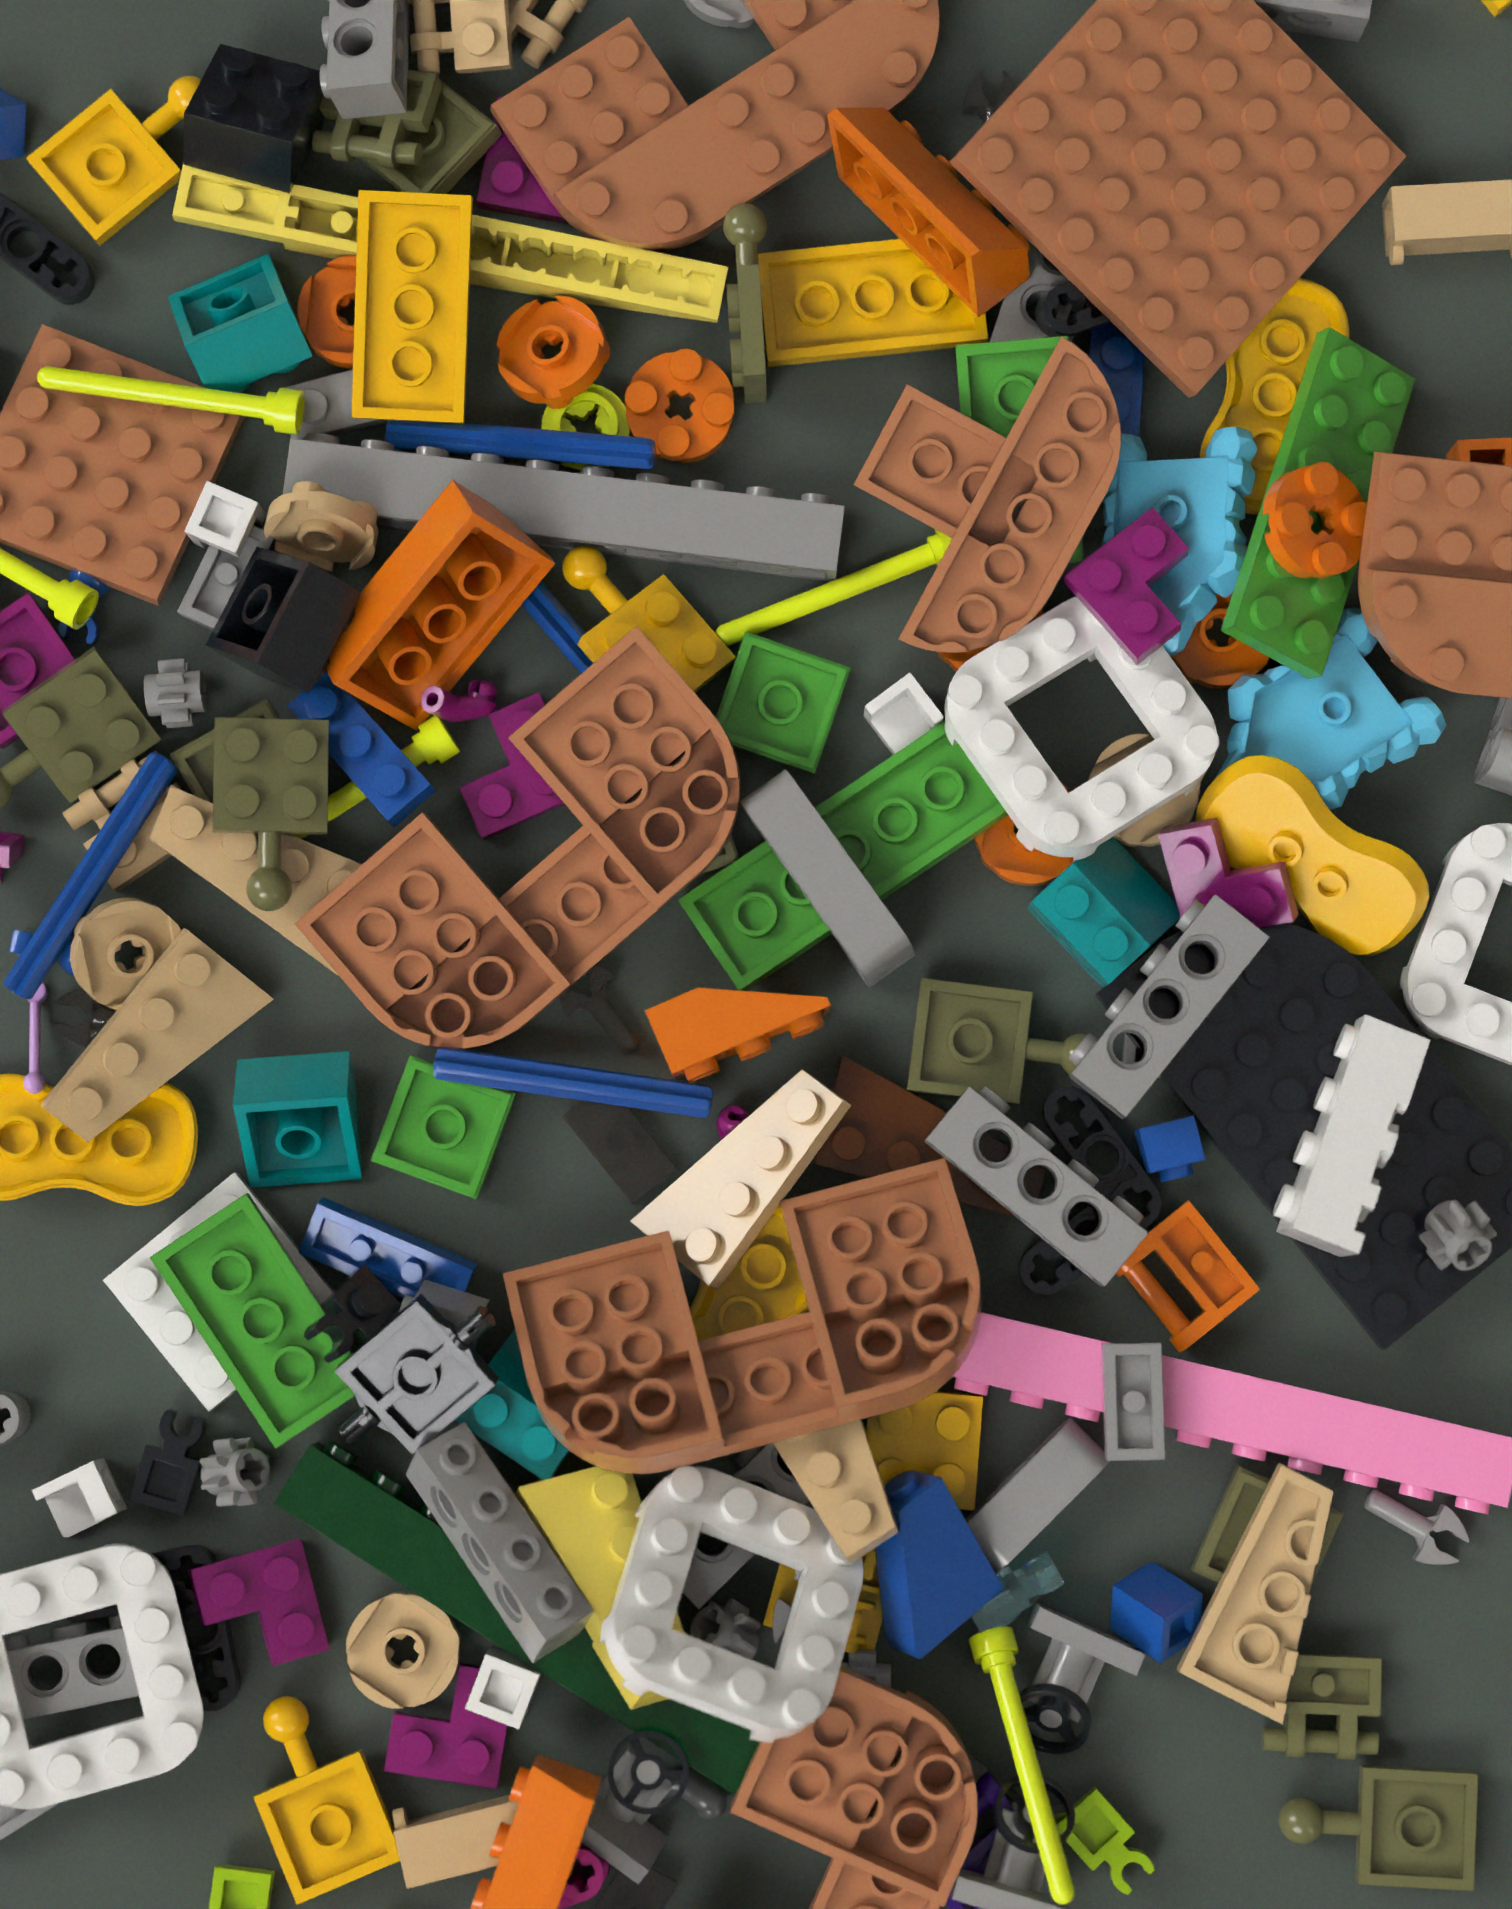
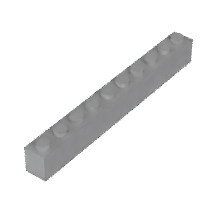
M308 433L306 440L290 438L283 494L292 493L293 485L297 482H315L321 485L326 492L343 496L352 501H364L373 505L378 512L376 520L378 527L412 530L453 479L493 504L538 546L571 550L577 546L587 545L596 548L602 554L829 582L836 580L845 506L835 505V499L827 495L806 493L802 494L801 500L779 498V491L766 487H748L745 494L724 491L723 484L709 480L691 481V487L671 485L669 484V478L651 473H639L636 475V480L614 478L612 470L593 466L582 467L580 474L559 471L558 464L544 460H527L526 467L506 465L504 464V458L487 453L471 454V460L449 458L447 450L429 446H420L416 448V453L394 451L395 446L393 444L379 440H362L361 447L339 444V438L322 433Z

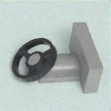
M1036 1602L1027 1624L1030 1628L1051 1637V1640L1031 1686L1023 1689L1019 1695L1022 1703L1027 1699L1036 1703L1024 1708L1027 1722H1036L1041 1729L1048 1732H1058L1065 1740L1064 1742H1051L1030 1733L1034 1748L1045 1753L1064 1754L1078 1749L1088 1738L1092 1719L1086 1704L1104 1662L1137 1676L1146 1654L1133 1645ZM1082 1717L1084 1729L1076 1737L1069 1719L1079 1722Z
M639 1731L627 1736L615 1747L608 1763L607 1777L599 1787L581 1839L583 1845L637 1884L649 1872L669 1838L649 1823L647 1819L651 1814L663 1812L676 1804L685 1792L688 1783V1761L683 1749L673 1738L658 1731ZM653 1737L670 1744L678 1753L683 1770L665 1768L660 1757L644 1752L639 1738ZM630 1743L631 1745L614 1766L620 1751ZM682 1780L676 1794L666 1803L659 1805L675 1782Z
M1042 1776L1046 1789L1052 1792L1062 1803L1051 1806L1054 1819L1065 1814L1067 1817L1065 1832L1060 1836V1841L1063 1845L1074 1827V1806L1068 1793L1057 1782ZM1013 1777L1002 1786L995 1799L993 1815L997 1829L984 1874L961 1868L950 1892L951 1898L982 1909H1070L1068 1904L1060 1905L1053 1900L1051 1895L1040 1892L1045 1871L1025 1799L1013 1789L1021 1785L1019 1777ZM1004 1795L1013 1810L1002 1808Z

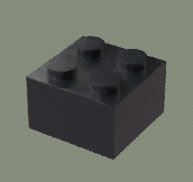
M220 44L184 112V165L290 193L312 149L313 134L316 130H321L324 124V115L319 108L323 98L320 70Z
M256 547L206 646L258 676L310 693L314 684L326 672L329 663L328 657L340 633L345 631L354 617V606L361 593L309 561Z

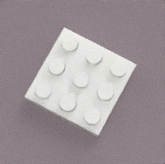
M238 1172L231 1174L103 1279L105 1284L209 1412L229 1398L237 1389L165 1282L150 1256L244 1194L249 1193L320 1303L334 1291L309 1259L298 1253L300 1248Z

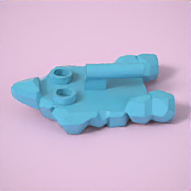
M1239 427L1217 429L1205 450V458L1147 461V452L1140 437L1121 433L1118 465L1110 487L1102 500V503H1104V526H1107L1101 547L1152 507L1189 547L1188 556L1149 586L1181 622V631L1162 645L1167 653L1172 656L1185 648L1197 622L1203 620L1217 603L1216 595L1219 594L1226 598L1234 591L1247 550L1245 545L1246 537L1239 527V520L1245 519L1246 503L1243 497L1251 495L1256 473L1250 463L1258 449L1249 430Z
M1346 608L1342 612L1322 676L1308 679L1281 665L1267 670L1264 674H1243L1229 688V716L1239 723H1236L1231 728L1227 740L1229 755L1217 776L1234 762L1248 756L1265 755L1276 757L1292 764L1303 772L1312 782L1329 810H1333L1342 806L1348 790L1355 787L1363 771L1367 770L1371 773L1382 767L1387 759L1395 764L1413 757L1419 745L1435 743L1447 725L1442 712L1429 697L1423 696L1407 699L1400 704L1396 702L1364 659L1365 656L1371 653L1378 641L1377 638L1371 636L1361 609Z

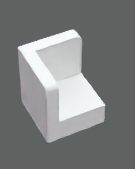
M206 481L184 532L195 545L205 548L208 544L239 557L254 523L263 525L267 515L257 501Z
M910 672L865 705L863 715L892 755L942 723L944 719L941 712Z
M104 1458L91 1461L32 1490L36 1501L45 1498L62 1536L66 1538L127 1509Z
M490 1647L485 1654L465 1709L520 1729L542 1673L511 1653Z

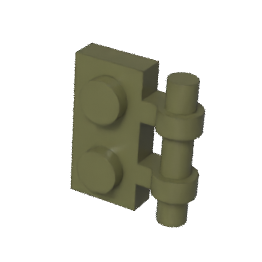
M408 70L407 112L342 119L332 99H326L323 95L319 108L326 120L336 121L333 132L316 130L312 138L313 150L315 152L331 154L332 158L337 161L353 162L355 157L377 160L378 165L381 167L399 168L401 164L419 166L423 156L422 145L420 143L406 142L404 139L407 131L428 133L443 86L437 73ZM361 124L382 127L379 138L358 135Z
M1298 1653L1294 1675L1291 1676L1286 1698L1287 1707L1284 1728L1262 1727V1751H1284V1756L1290 1758H1303L1304 1752L1334 1753L1338 1760H1355L1356 1754L1378 1755V1732L1357 1731L1358 1716L1381 1717L1382 1658L1364 1655ZM1306 1714L1337 1715L1335 1730L1305 1729Z

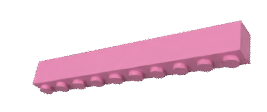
M981 1312L979 1329L974 1345L962 1366L953 1375V1377H956L954 1388L987 1396L989 1385L1012 1390L1010 1402L1043 1409L1046 1398L1067 1403L1065 1415L1098 1422L1100 1411L1104 1412L1102 1344L1113 1343ZM1162 1355L1164 1427L1178 1430L1176 1441L1204 1448H1210L1212 1438L1232 1442L1234 1444L1231 1454L1264 1462L1267 1451L1289 1456L1287 1467L1321 1475L1323 1464L1345 1469L1344 1481L1377 1488L1380 1477L1401 1482L1399 1494L1433 1501L1435 1491L1456 1495L1455 1507L1478 1513L1489 1514L1491 1504L1508 1508L1512 1489V1437Z

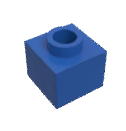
M1194 1116L1133 1131L1143 1170L1146 1174L1158 1172L1161 1182L1193 1175L1191 1163L1205 1160Z

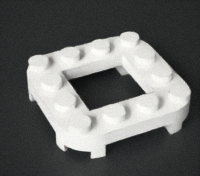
M1077 597L1070 598L1025 625L1012 636L1003 641H998L966 661L955 673L949 685L944 706V729L952 746L957 743L960 745L1018 828L1017 839L1031 852L1035 848L1052 856L1073 857L1074 861L1094 854L1098 845L1182 793L1185 796L1190 794L1202 781L1219 746V736L1210 711L1164 647L1161 646L1136 665ZM1086 658L1089 662L1097 659L1152 735L1154 741L1068 793L1007 706Z
M1495 823L1483 825L1466 835L1449 850L1442 864L1445 866L1407 966L1403 967L1400 989L1403 991L1404 1001L1410 1015L1423 1033L1434 1039L1442 1038L1512 1065V1002L1464 984L1501 884L1504 883L1512 886V824Z
M688 1465L676 1468L649 1493L637 1510L635 1516L639 1517V1521L610 1615L602 1623L601 1644H606L614 1667L625 1679L622 1685L636 1695L642 1696L647 1690L750 1729L749 1739L755 1741L772 1742L776 1738L797 1734L816 1720L825 1711L832 1699L862 1587L864 1574L862 1557L849 1564L815 1509L711 1468ZM700 1532L796 1570L794 1579L799 1582L775 1669L671 1629Z
M112 1543L0 1574V1805L17 1809H37L156 1776L173 1769L184 1761L195 1749L201 1734L204 1713L203 1701L197 1683L174 1583L166 1566L154 1555L142 1548L128 1545L127 1543ZM117 1604L144 1716L32 1747L29 1743L4 1635Z

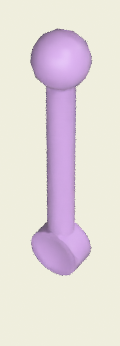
M43 983L33 998L27 999L30 1003L29 1073L25 1076L23 1085L25 1090L32 1094L40 1093L46 1084L44 1076L40 1074L41 1004L48 996L47 989Z

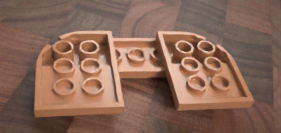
M742 0L775 51L690 106H688L631 18L628 17L491 104L490 111L560 215L576 230L590 239L659 253L668 252L690 245L707 236L723 225L724 217L732 207L741 203L752 204L753 201L832 151L833 145L827 114L833 109L884 107L892 115L903 106L916 90L934 55L939 32L938 0Z
M1374 451L1358 571L1360 607L1371 636L1377 638L1384 651L1391 658L1390 661L1400 670L1421 682L1457 693L1512 698V466Z
M637 626L508 737L583 824L582 827L513 887L498 898L427 814L422 812L294 923L365 1007L390 1030L419 1044L462 1049L489 1044L513 1034L538 1016L702 874L724 848L736 822L741 796L739 765L734 748L723 726Z
M938 1159L780 1201L781 1211L809 1312L705 1340H697L669 1230L503 1273L528 1384L538 1411L551 1433L569 1451L598 1467L622 1473H657L898 1410L921 1401L936 1392L952 1378L968 1357L974 1345L981 1319L979 1270L946 1159Z
M840 1666L832 1699L825 1711L816 1720L792 1736L776 1738L772 1742L759 1741L730 1807V1813L832 1857L809 1909H939L940 1905L944 1907L972 1844L978 1812L976 1785L968 1753L961 1738L944 1715L929 1702L908 1690L904 1694L843 1666Z

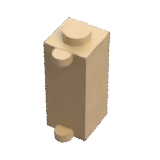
M1512 179L1391 186L1382 202L1386 257H1389L1390 265H1403L1404 256L1510 249L1512 257Z
M510 1795L411 1820H408L404 1807L392 1810L395 1826L393 1832L407 1889L497 1866L500 1859L489 1856L501 1822L512 1825L519 1804L509 1801Z

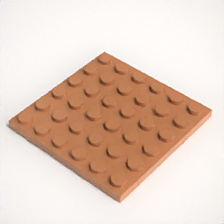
M1096 0L949 163L1071 281L1161 372L1190 398L1203 388L1407 156L1253 0Z

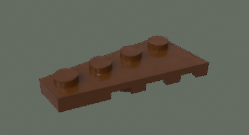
M842 1055L833 1091L851 1104V1107L817 1152L814 1165L863 1178H870L942 1159L943 1157L924 1141L948 1112ZM983 1133L979 1139V1151L986 1160L1001 1162L1008 1156L1010 1146L986 1133ZM946 1160L959 1203L1016 1218ZM1032 1166L1026 1171L1023 1178L1026 1192L1036 1199H1039L1046 1172L1044 1167Z

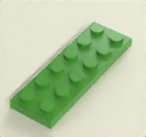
M1330 327L1316 334L1221 628L1222 632L1308 679L1323 675L1358 561L1348 571L1323 579L1315 577L1304 579L1295 577L1287 572L1274 559L1266 543L1264 534L1271 531L1268 523L1269 513L1262 515L1265 496L1275 480L1284 473L1324 461L1332 464L1335 469L1346 475L1360 492L1363 502L1367 503L1374 451L1393 452L1415 382L1414 377ZM1310 510L1309 514L1314 520L1310 527L1314 533L1322 531L1321 517L1317 512Z
M945 721L815 807L881 901L1009 816L958 743L954 746L951 745L945 733ZM766 841L678 899L738 991L750 990L832 934Z

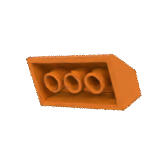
M884 107L835 108L827 114L838 178L978 317L1030 278L1028 260L1030 246L1026 238L1013 225L1010 224L1006 227L994 215L990 203L978 190L974 189L970 192L958 180L955 169L944 156L937 155L934 157L923 146L920 135L906 120L898 122Z
M452 479L361 591V595L354 606V617L347 629L340 633L328 657L329 663L326 671L334 685L417 731L419 729L418 726L431 715L424 711L421 706V696L425 689L430 686H438L450 692L556 563L493 504Z
M537 1754L531 1770L520 1766L508 1799L519 1804L512 1825L504 1822L500 1823L489 1856L500 1860L493 1880L481 1877L470 1909H558L603 1777Z

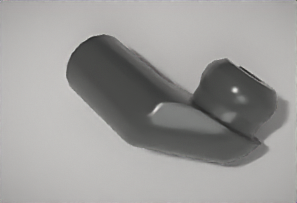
M682 1764L668 1767L669 1769L683 1770ZM689 1766L688 1783L682 1797L697 1808L698 1815L703 1819L712 1820L719 1818L727 1808V1792L725 1788ZM677 1780L664 1798L673 1797L678 1791L682 1780Z

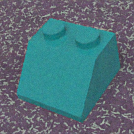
M269 253L168 296L184 346L205 388L240 393L254 381L273 373L282 374L295 369L301 361L313 357Z
M1113 837L1098 845L1094 854L1080 860H1075L1037 895L1027 907L1033 916L1101 988H1104L1106 985L1108 986L1180 919L1177 903Z
M350 1051L237 1060L233 1109L250 1188L362 1179L358 1096Z
M514 1329L488 1364L499 1376L496 1385L458 1416L455 1421L459 1424L465 1422L475 1435L540 1479L547 1480L554 1476L570 1451L551 1433L538 1411L528 1384L516 1330Z

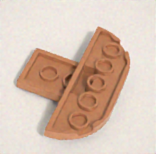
M1061 336L1007 438L908 384L902 392L854 486L951 537L952 540L898 640L921 649L946 653L967 652L1003 641L1022 629L1037 615L1052 594L1114 478L1120 454L1121 429L1117 406L1105 377L1096 364L1081 349Z

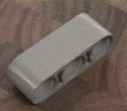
M1071 1417L1057 1427L965 1519L996 1574L1009 1564L1109 1463V1461L1105 1460V1451Z

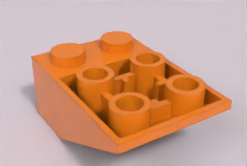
M695 988L645 1010V1013L675 1080L686 1076L688 1082L696 1083L720 1072L717 1063L720 1060L738 1053L741 1062L771 1050V1038L789 1031L794 1040L824 1027L822 1016L830 1013L831 1004L827 997Z

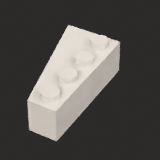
M1366 1014L1356 1019L1354 1026L1344 1025L1333 1053L1334 1056L1341 1058L1334 1079L1324 1078L1314 1101L1313 1109L1321 1111L1313 1133L1307 1130L1304 1131L1294 1154L1293 1162L1301 1165L1293 1186L1284 1184L1273 1210V1216L1280 1218L1276 1232L1339 1257L1360 1253L1365 1234L1355 1231L1357 1221L1362 1223L1369 1211L1375 1208L1381 1187L1378 1186L1379 1180L1372 1176L1375 1167L1383 1169L1393 1154L1399 1136V1126L1392 1122L1396 1113L1403 1115L1409 1106L1430 1039Z

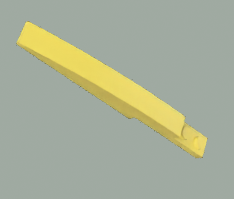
M183 162L172 214L174 221L284 244L285 250L330 259L357 255L358 197L295 184L291 192L286 193L187 166ZM472 215L471 285L556 299L555 296H569L585 304L718 322L728 266Z

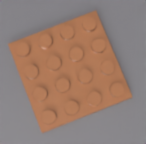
M42 324L0 413V544L68 571H78L90 575L111 588L160 607L190 541V538L184 531L206 481L216 483L246 416L43 388L37 381V374L45 366L201 388L205 387Z

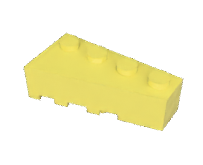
M596 1466L518 1487L515 1493L516 1498L594 1612L584 1627L594 1642L592 1644L594 1650L629 1708L632 1710L670 1699L649 1690L642 1696H639L626 1689L622 1685L625 1679L614 1667L606 1644H601L602 1623L610 1615L639 1521V1517L635 1515L642 1502L633 1474L611 1471ZM676 1611L671 1629L684 1634L678 1612Z

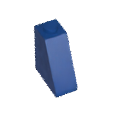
M910 1470L894 1476L884 1487L899 1533L875 1548L886 1641L891 1649L921 1659L1004 1588L942 1478Z

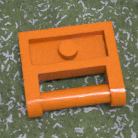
M1189 1200L1185 1201L1150 1229L1146 1237L1116 1272L1118 1277L1124 1274L1172 1334L1169 1341L1179 1353L1190 1347L1260 1290ZM1152 1251L1157 1253L1203 1312L1191 1321H1189L1141 1261Z

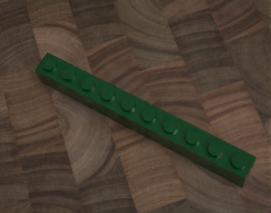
M330 1439L326 1446L319 1442L309 1445L273 1504L634 1732L651 1730L670 1736L683 1749L688 1766L736 1795L759 1741L749 1739L750 1729L673 1699H667L631 1710L592 1646L594 1642L585 1627L579 1635L532 1663L425 1503L420 1507L402 1494L406 1486L387 1473L377 1470L375 1475L371 1476L354 1464L358 1456L343 1445ZM644 1737L681 1761L676 1750L667 1742L658 1738Z

